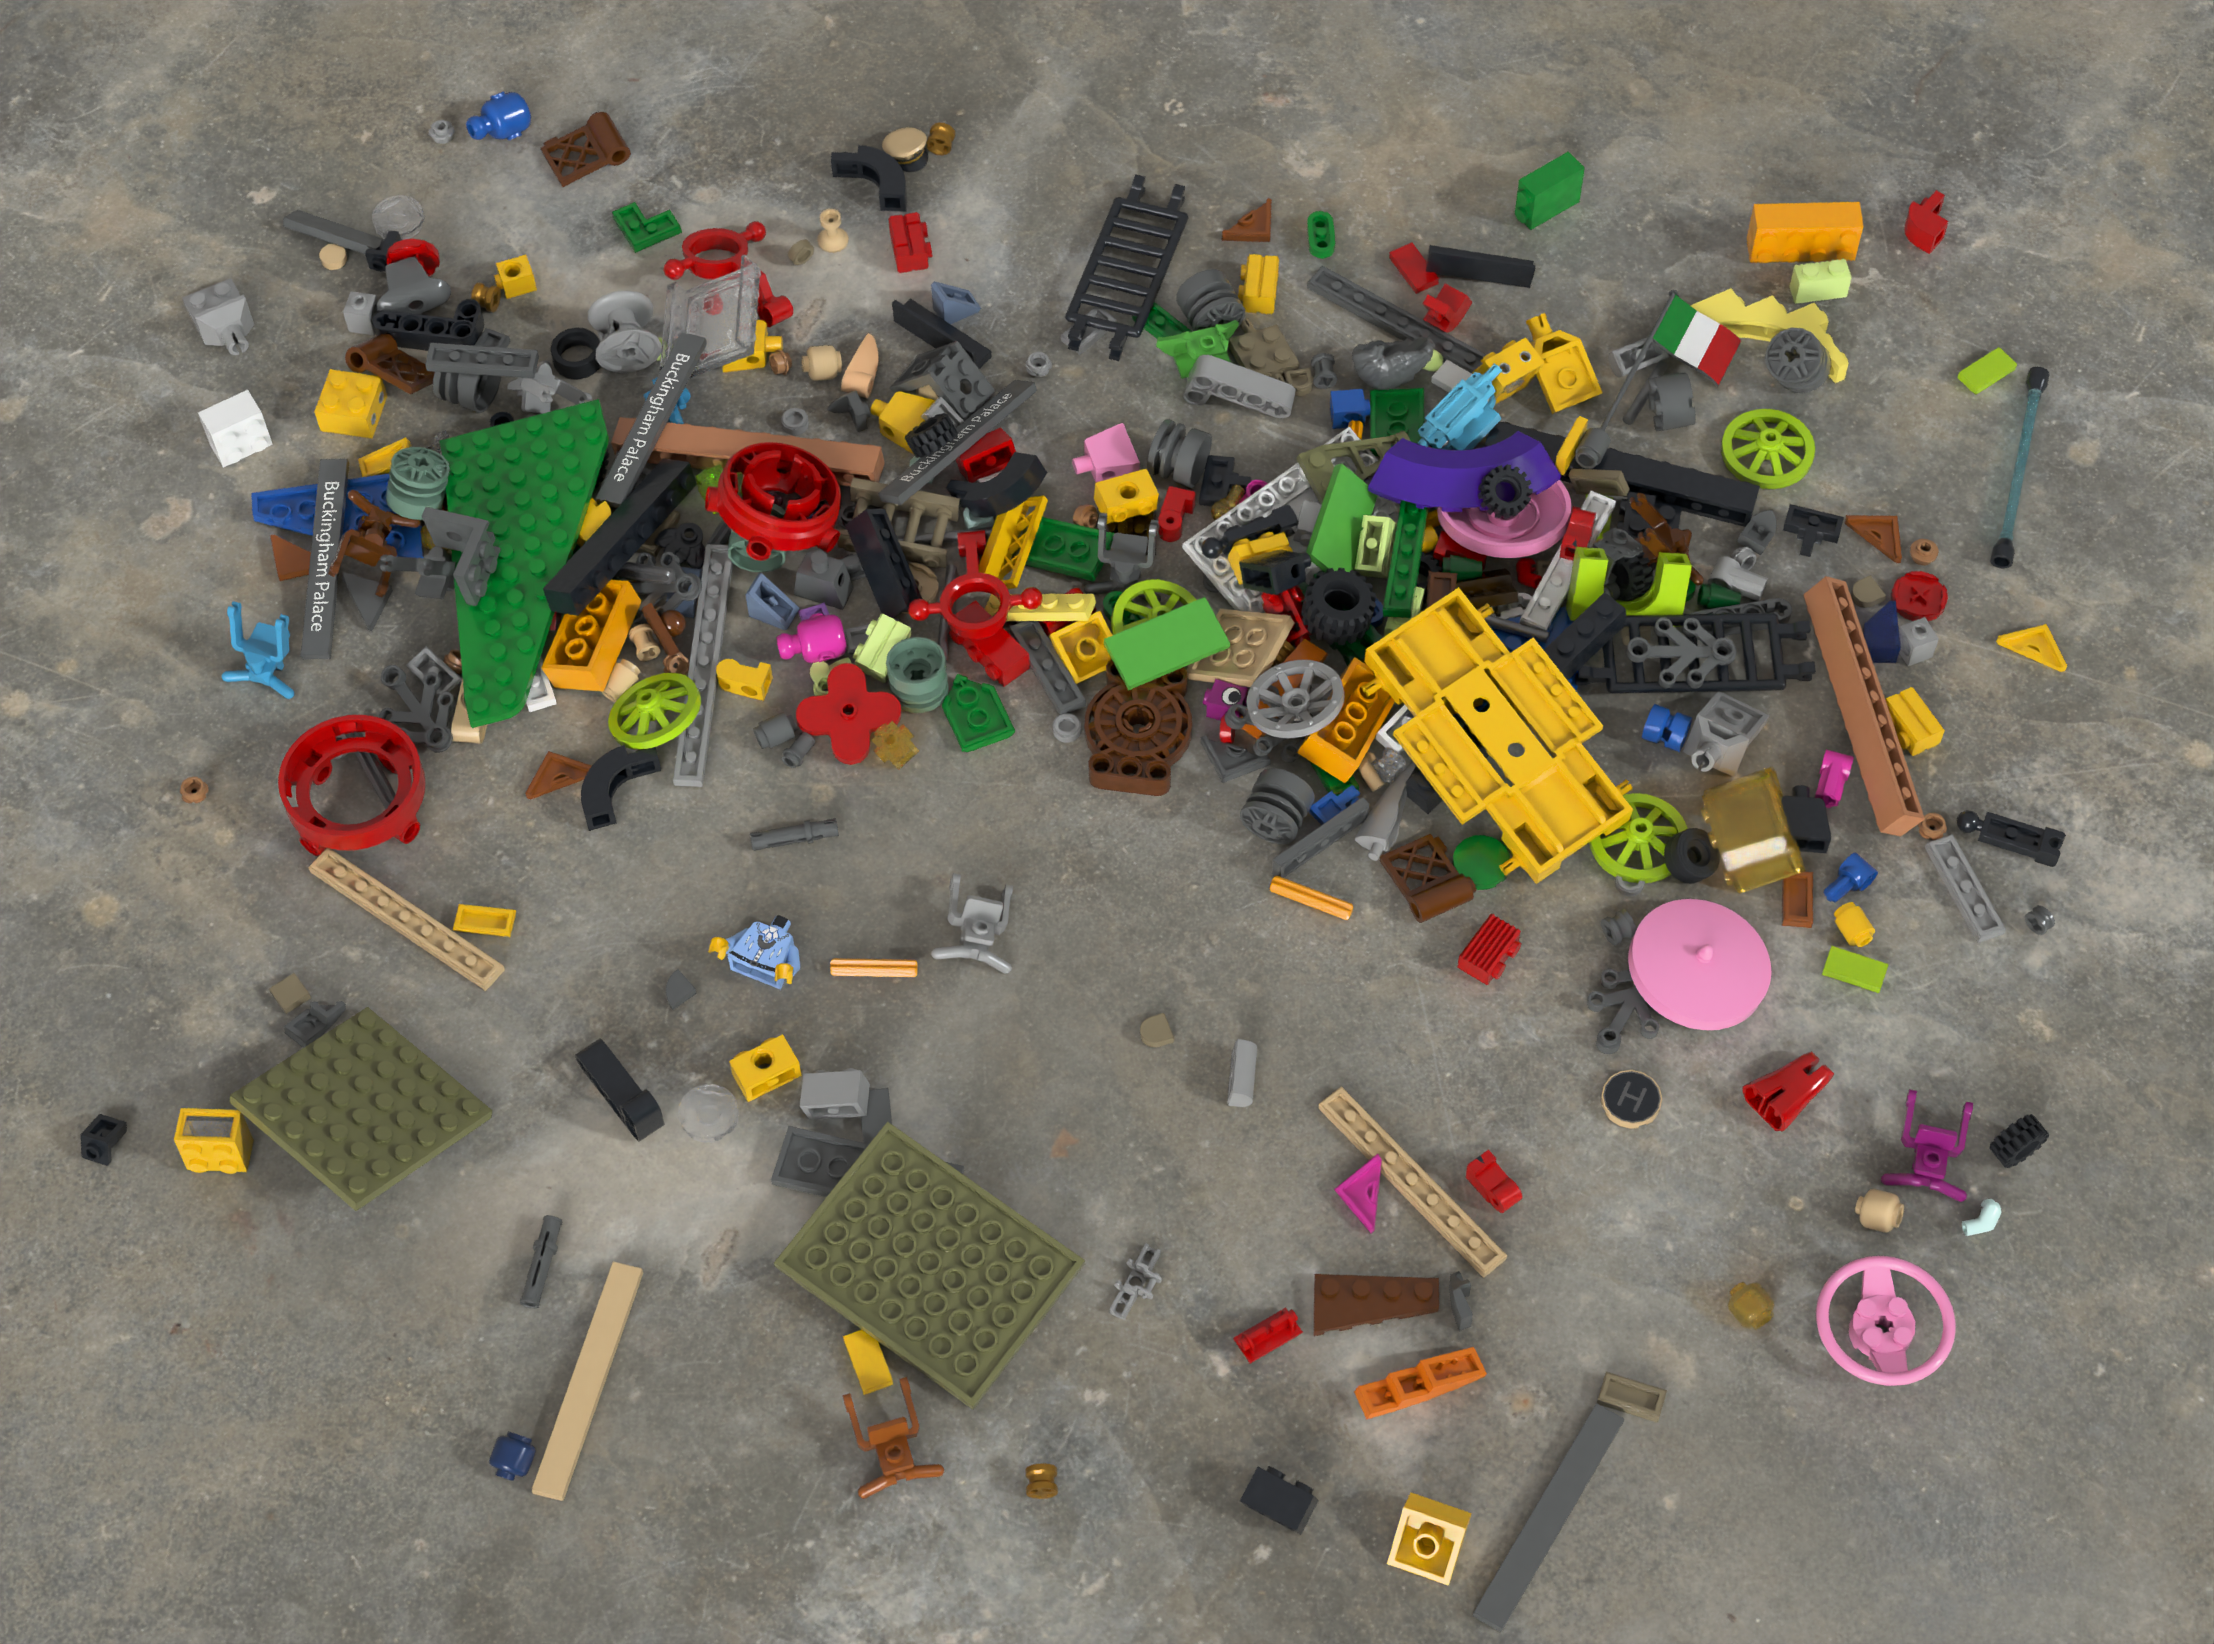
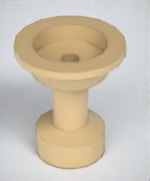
M826 209L820 214V223L824 230L818 235L817 242L823 251L830 253L839 252L847 246L849 238L843 229L838 228L841 225L840 213L835 209Z

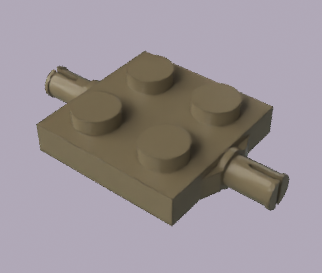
M1246 318L1239 325L1245 334L1229 338L1228 347L1239 366L1285 382L1283 379L1284 371L1299 369L1300 363L1277 325L1255 330L1250 320Z

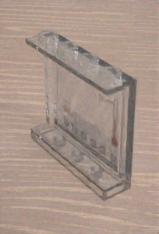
M745 254L741 256L740 270L686 291L677 282L667 285L660 370H662L681 332L705 337L707 345L690 378L754 354L761 272L758 265L753 263Z

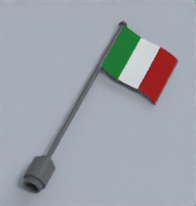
M1671 290L1665 307L1601 427L1587 429L1575 451L1576 462L1587 469H1592L1600 464L1611 443L1605 429L1652 341L1673 358L1702 373L1719 387L1742 340L1725 326L1696 311L1679 297L1677 290Z

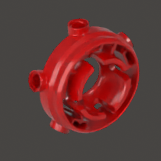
M776 442L757 443L737 451L727 461L720 475L717 487L708 486L705 510L719 512L724 522L735 533L748 540L746 551L755 560L762 561L768 559L773 549L798 551L816 546L829 553L840 537V531L834 528L839 515L841 499L838 481L830 468L822 460L799 447ZM777 469H782L789 472L786 474L779 473ZM738 472L743 474L741 485L742 499L738 495ZM774 490L787 495L796 492L802 499L788 500L783 518H778L770 515L775 496L764 491ZM824 500H827L829 506H828L827 504H824V505L812 516V518L809 519V517H810V516L814 513V511L817 509V507H818V505H819V502L824 501Z

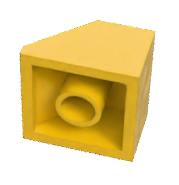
M1410 1492L1403 1507L1387 1564L1449 1585L1472 1513Z

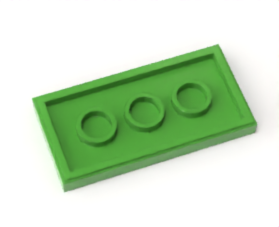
M1342 463L1334 467L1306 550L1311 562L1325 573L1330 568H1333L1334 571H1338V568H1345L1346 572L1354 570L1360 533L1363 530L1361 527L1363 515H1372L1378 495L1368 491L1369 485Z
M1206 597L1105 638L1103 642L1128 690L1230 648V642Z

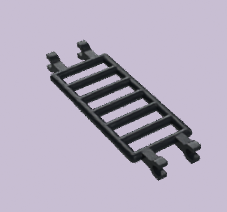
M1135 174L1128 197H1116L1065 315L1067 321L1074 323L1073 328L1070 329L1068 339H1070L1068 349L1079 351L1088 326L1115 333L1109 343V349H1111L1109 359L1119 361L1127 337L1138 338L1141 336L1188 221L1187 213L1179 211L1185 201L1183 196L1185 186L1174 185L1167 208L1139 202L1145 193V187H1143L1145 176ZM1121 208L1174 220L1176 223L1173 230L1118 216ZM1116 227L1166 239L1168 242L1165 249L1110 235L1113 228ZM1109 246L1161 260L1158 267L1154 268L1102 254L1105 247ZM1101 265L1153 279L1150 286L1145 287L1095 275L1094 273L1097 266ZM1092 284L1145 297L1142 306L1139 307L1086 294L1089 285ZM1081 304H1086L1137 318L1134 326H1129L1080 314L1078 311Z
M1775 613L1626 615V625L1624 627L1629 628L1630 640L1641 637L1640 626H1655L1659 618H1668L1672 622V626H1683L1686 619L1695 618L1700 622V625H1712L1713 637L1716 639L1725 638L1723 625H1740L1746 680H1730L1728 665H1717L1718 680H1706L1701 687L1696 689L1689 687L1686 681H1675L1673 687L1663 688L1659 685L1658 681L1645 682L1643 662L1636 663L1632 661L1634 682H1617L1612 637L1602 647L1604 668L1582 666L1578 673H1575L1576 685L1606 683L1607 691L1612 694L1784 690L1786 688V679L1811 681L1812 674L1816 672L1815 661L1784 664L1781 638L1806 640V633L1811 631L1810 621L1779 623L1778 616ZM1663 624L1659 625V628L1662 630L1668 629L1667 626ZM1751 624H1768L1774 679L1758 680ZM1687 625L1688 629L1696 630L1693 625ZM1657 635L1658 646H1670L1667 636L1660 637ZM1685 635L1686 638H1688L1692 643L1698 646L1696 636L1687 637ZM1633 650L1634 654L1642 655L1639 650ZM1717 651L1720 655L1726 656L1724 651ZM1660 658L1661 671L1668 669L1672 665L1671 658ZM1696 658L1688 665L1689 672L1700 667L1699 658ZM1663 676L1665 681H1672L1671 677ZM1691 676L1693 681H1700L1699 677Z

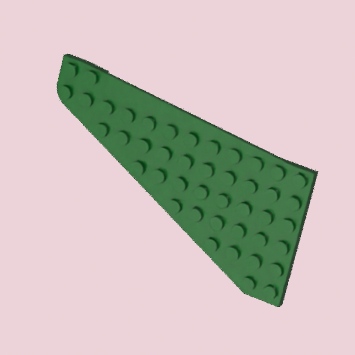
M599 399L439 441L442 456L448 461L450 468L448 484L446 486L448 512L488 520L489 526L486 531L494 533L496 539L493 546L500 547L501 550L497 558L496 570L490 574L486 593L483 597H480L477 606L466 604L454 578L464 698L469 723L472 728L512 718L526 704L555 613L550 610L543 588L573 556L609 443V436ZM451 549L452 561L456 562L457 567L463 552Z

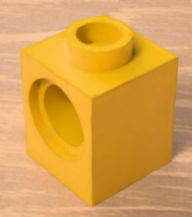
M526 254L496 263L498 274L494 275V279L500 290H504L506 299L537 291L534 275Z

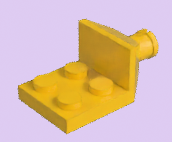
M1543 313L1525 322L1532 334L1533 341L1530 344L1544 361V365L1536 376L1551 413L1554 414L1599 396L1603 392L1581 339L1561 330L1553 332L1546 318V313Z

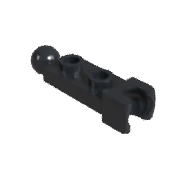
M1290 505L1272 510L1271 515L1266 518L1263 516L1257 517L1249 524L1243 526L1235 525L1228 528L1224 532L1222 539L1208 537L1201 545L1202 554L1206 558L1216 559L1222 552L1224 555L1229 554L1234 543L1245 538L1249 539V541L1257 540L1259 536L1267 532H1273L1274 535L1285 533L1286 537H1290L1295 534L1292 527L1299 523L1297 516Z
M1969 810L1961 812L1957 817V826L1961 831L1965 833H1971L1975 830L1980 831L1978 841L2034 858L2035 862L2050 867L2056 866L2061 854L2058 849L2061 848L2066 837L2064 832L2046 827L2044 830L1990 812L1986 813L1984 820L1979 819L1977 813Z

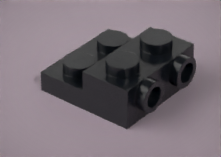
M1628 492L1627 499H1621L1619 515H1624V520L1618 521L1617 529L1626 531L1633 539L1639 538L1638 534L1640 532L1647 536L1646 529L1653 528L1630 505L1631 497H1634L1635 501L1639 502L1637 498L1638 493ZM1644 494L1651 505L1665 518L1668 526H1671V529H1679L1682 506L1655 502L1656 496Z

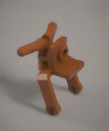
M907 1377L899 1379L912 1428L908 1429L906 1417L876 1424L867 1428L869 1441L863 1440L851 1394L843 1395L847 1413L849 1412L858 1447L864 1452L876 1449L880 1467L884 1474L858 1489V1495L861 1498H868L888 1486L895 1485L897 1480L905 1478L908 1481L917 1478L940 1477L944 1473V1467L940 1464L914 1466L907 1439L917 1437L920 1428Z

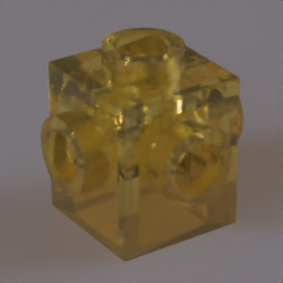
M893 721L880 726L874 733L875 737L872 739V742L877 746L873 750L884 763L890 760L898 770L920 751L910 741L914 735L904 724L898 727Z

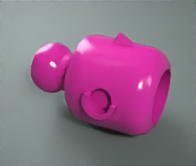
M821 613L813 614L809 619L803 620L798 624L797 634L782 633L776 637L780 658L790 659L795 654L802 653V657L807 663H820L825 660L842 657L847 651L842 622L837 615L833 614L825 616Z

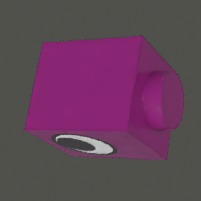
M1215 679L1212 689L1207 688L1203 699V705H1206V717L1221 721L1222 716L1225 715L1232 705L1241 704L1246 707L1248 688ZM1235 711L1236 716L1240 718L1242 714Z

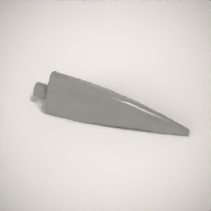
M1414 762L1404 769L1386 789L1355 837V841L1370 850L1368 857L1374 861L1379 860L1381 854L1384 855L1390 852L1398 837L1401 817L1407 799L1405 782L1418 770Z

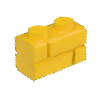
M1249 254L1247 265H1241L1240 280H1244L1245 283L1244 285H1239L1238 298L1240 301H1243L1245 312L1274 313L1279 272L1278 256L1265 255L1262 257V255Z
M1267 532L1259 536L1257 540L1249 541V539L1245 538L1234 543L1228 555V561L1240 585L1243 584L1239 561L1274 550L1293 552L1292 548L1289 547L1285 533L1274 535L1273 532Z
M1910 687L1899 694L1885 699L1902 749H1907L1911 756L1924 752L1925 749L1928 750L1941 742L1945 730L1914 688Z

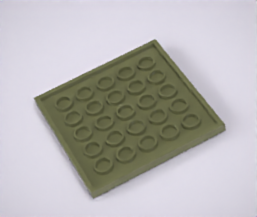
M366 1007L230 1095V1104L355 1211L491 1119L493 1111L369 1007Z

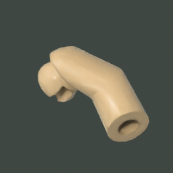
M1367 752L1358 768L1371 791L1374 792L1382 787L1384 782L1374 769V766L1377 764L1376 756L1371 752Z

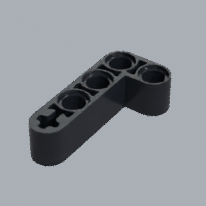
M473 299L461 301L456 308L454 318L394 311H381L373 317L376 336L386 333L395 339L399 348L425 351L429 350L430 343L474 346L481 336L485 324L480 304Z
M598 1039L575 1054L581 1069L638 1142L665 1125L661 1109L653 1095L647 1089L643 1091L640 1089L602 1039Z

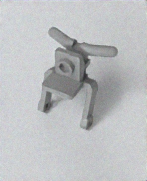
M548 360L538 362L535 378L518 377V379L508 383L507 390L517 391V396L522 397V411L543 414L550 412L551 395L555 393L576 405L584 403V400H592L589 393L583 392L569 383L555 378L552 375L551 363Z
M953 873L949 884L950 900L947 919L951 925L961 927V930H963L960 937V944L962 945L934 948L931 952L932 957L936 960L958 957L977 959V961L985 962L1004 974L1010 973L1012 970L1011 964L987 950L989 946H993L994 934L1000 935L1006 929L1013 886L1005 884L1001 902L972 895L967 896L961 914L957 912L961 875Z

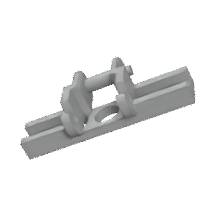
M1145 1243L1135 1264L1132 1259H1128L1127 1265L1132 1268V1271L1124 1286L1121 1281H1116L1115 1287L1120 1291L1109 1309L1110 1314L1125 1320L1138 1295H1141L1143 1299L1153 1298L1151 1290L1155 1283H1161L1162 1278L1157 1272L1153 1273L1151 1271L1161 1255V1250H1155ZM1146 1253H1153L1154 1255L1150 1262L1144 1260L1143 1257ZM1133 1278H1138L1141 1284L1140 1286H1132L1129 1282ZM1149 1279V1282L1146 1288L1144 1289L1143 1286L1146 1280ZM1124 1292L1131 1295L1129 1300H1125L1122 1297ZM1118 1304H1125L1126 1307L1122 1313H1118L1115 1310Z

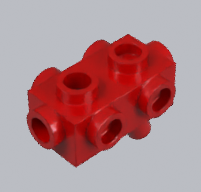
M1296 585L1277 595L1263 592L1261 597L1264 601L1262 606L1265 613L1288 615L1294 621L1286 641L1291 645H1295V647L1304 639L1310 642L1309 636L1312 634L1307 630L1308 625H1304L1302 621L1301 610L1303 605L1301 601L1304 600V594L1300 587ZM1296 623H1298L1301 629L1300 631H1297L1295 629Z

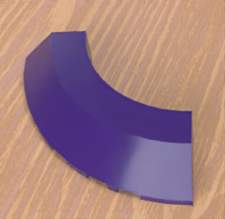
M1520 431L1499 443L1471 450L1430 448L1402 438L1385 453L1368 486V491L1399 504L1400 500L1415 503L1416 508L1424 509V507H1442V512H1462V508L1479 507L1480 511H1485L1489 508L1487 506L1482 508L1481 503L1483 499L1478 498V494L1481 492L1478 488L1482 483L1481 480L1497 466L1511 465V469L1515 467L1520 468L1519 473L1525 472L1527 474L1524 479L1531 481L1532 484L1529 486V489H1533L1532 493L1536 495L1559 481L1561 474L1542 443ZM1500 482L1496 486V494L1499 499L1506 502L1513 500L1515 491L1509 483Z

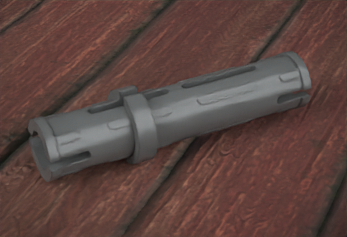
M836 818L818 822L807 820L804 821V824L752 832L750 836L753 851L806 841L810 844L814 843V840L821 838L837 837L839 832Z
M545 1215L539 1238L534 1241L533 1249L535 1252L523 1295L520 1299V1304L525 1307L539 1308L553 1255H556L558 1249L556 1242L563 1223L562 1219Z

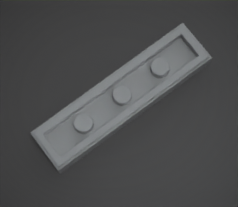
M1951 834L1927 842L1925 849L1977 943L2003 935L2006 928L1954 835Z

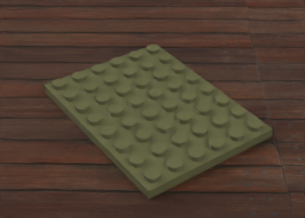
M888 1121L774 1262V1267L971 1409H974L1085 1265L1083 1258Z

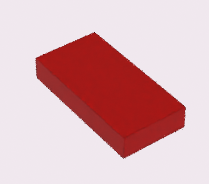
M1413 242L1390 252V260L1415 294L1439 284V277L1435 272H1426L1427 261Z

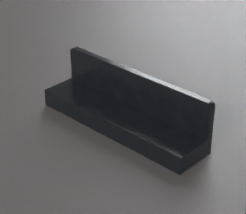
M1430 245L1426 272L1530 288L1536 266L1533 265L1534 261Z
M911 298L904 305L897 300L892 302L894 322L935 349L958 341L978 369L992 358L991 350Z
M865 509L846 525V529L881 614L894 619L902 612H908L909 604L915 599H922V596L886 510Z

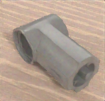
M1724 556L1717 560L1708 582L1740 592L1745 597L1759 601L1764 593L1768 578L1742 569L1735 559Z

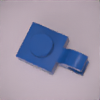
M1353 785L1348 787L1339 796H1336L1331 791L1314 803L1309 813L1323 825L1359 800L1357 796L1360 795V792Z

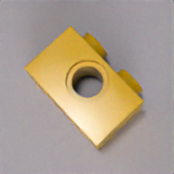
M1147 468L1095 483L1094 501L1100 513H1107V524L1122 522L1127 518L1147 515L1157 510L1159 493Z
M783 1034L776 1038H768L760 1046L750 1051H742L729 1061L732 1075L748 1102L802 1076L799 1061ZM761 1064H770V1066L767 1068H758V1066Z

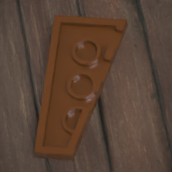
M1315 1274L1313 1337L1324 1335L1327 1331L1337 1329L1344 1331L1352 1329L1353 1326L1368 1323L1375 1325L1383 1323V1320L1393 1318L1400 1320L1439 1311V1278Z

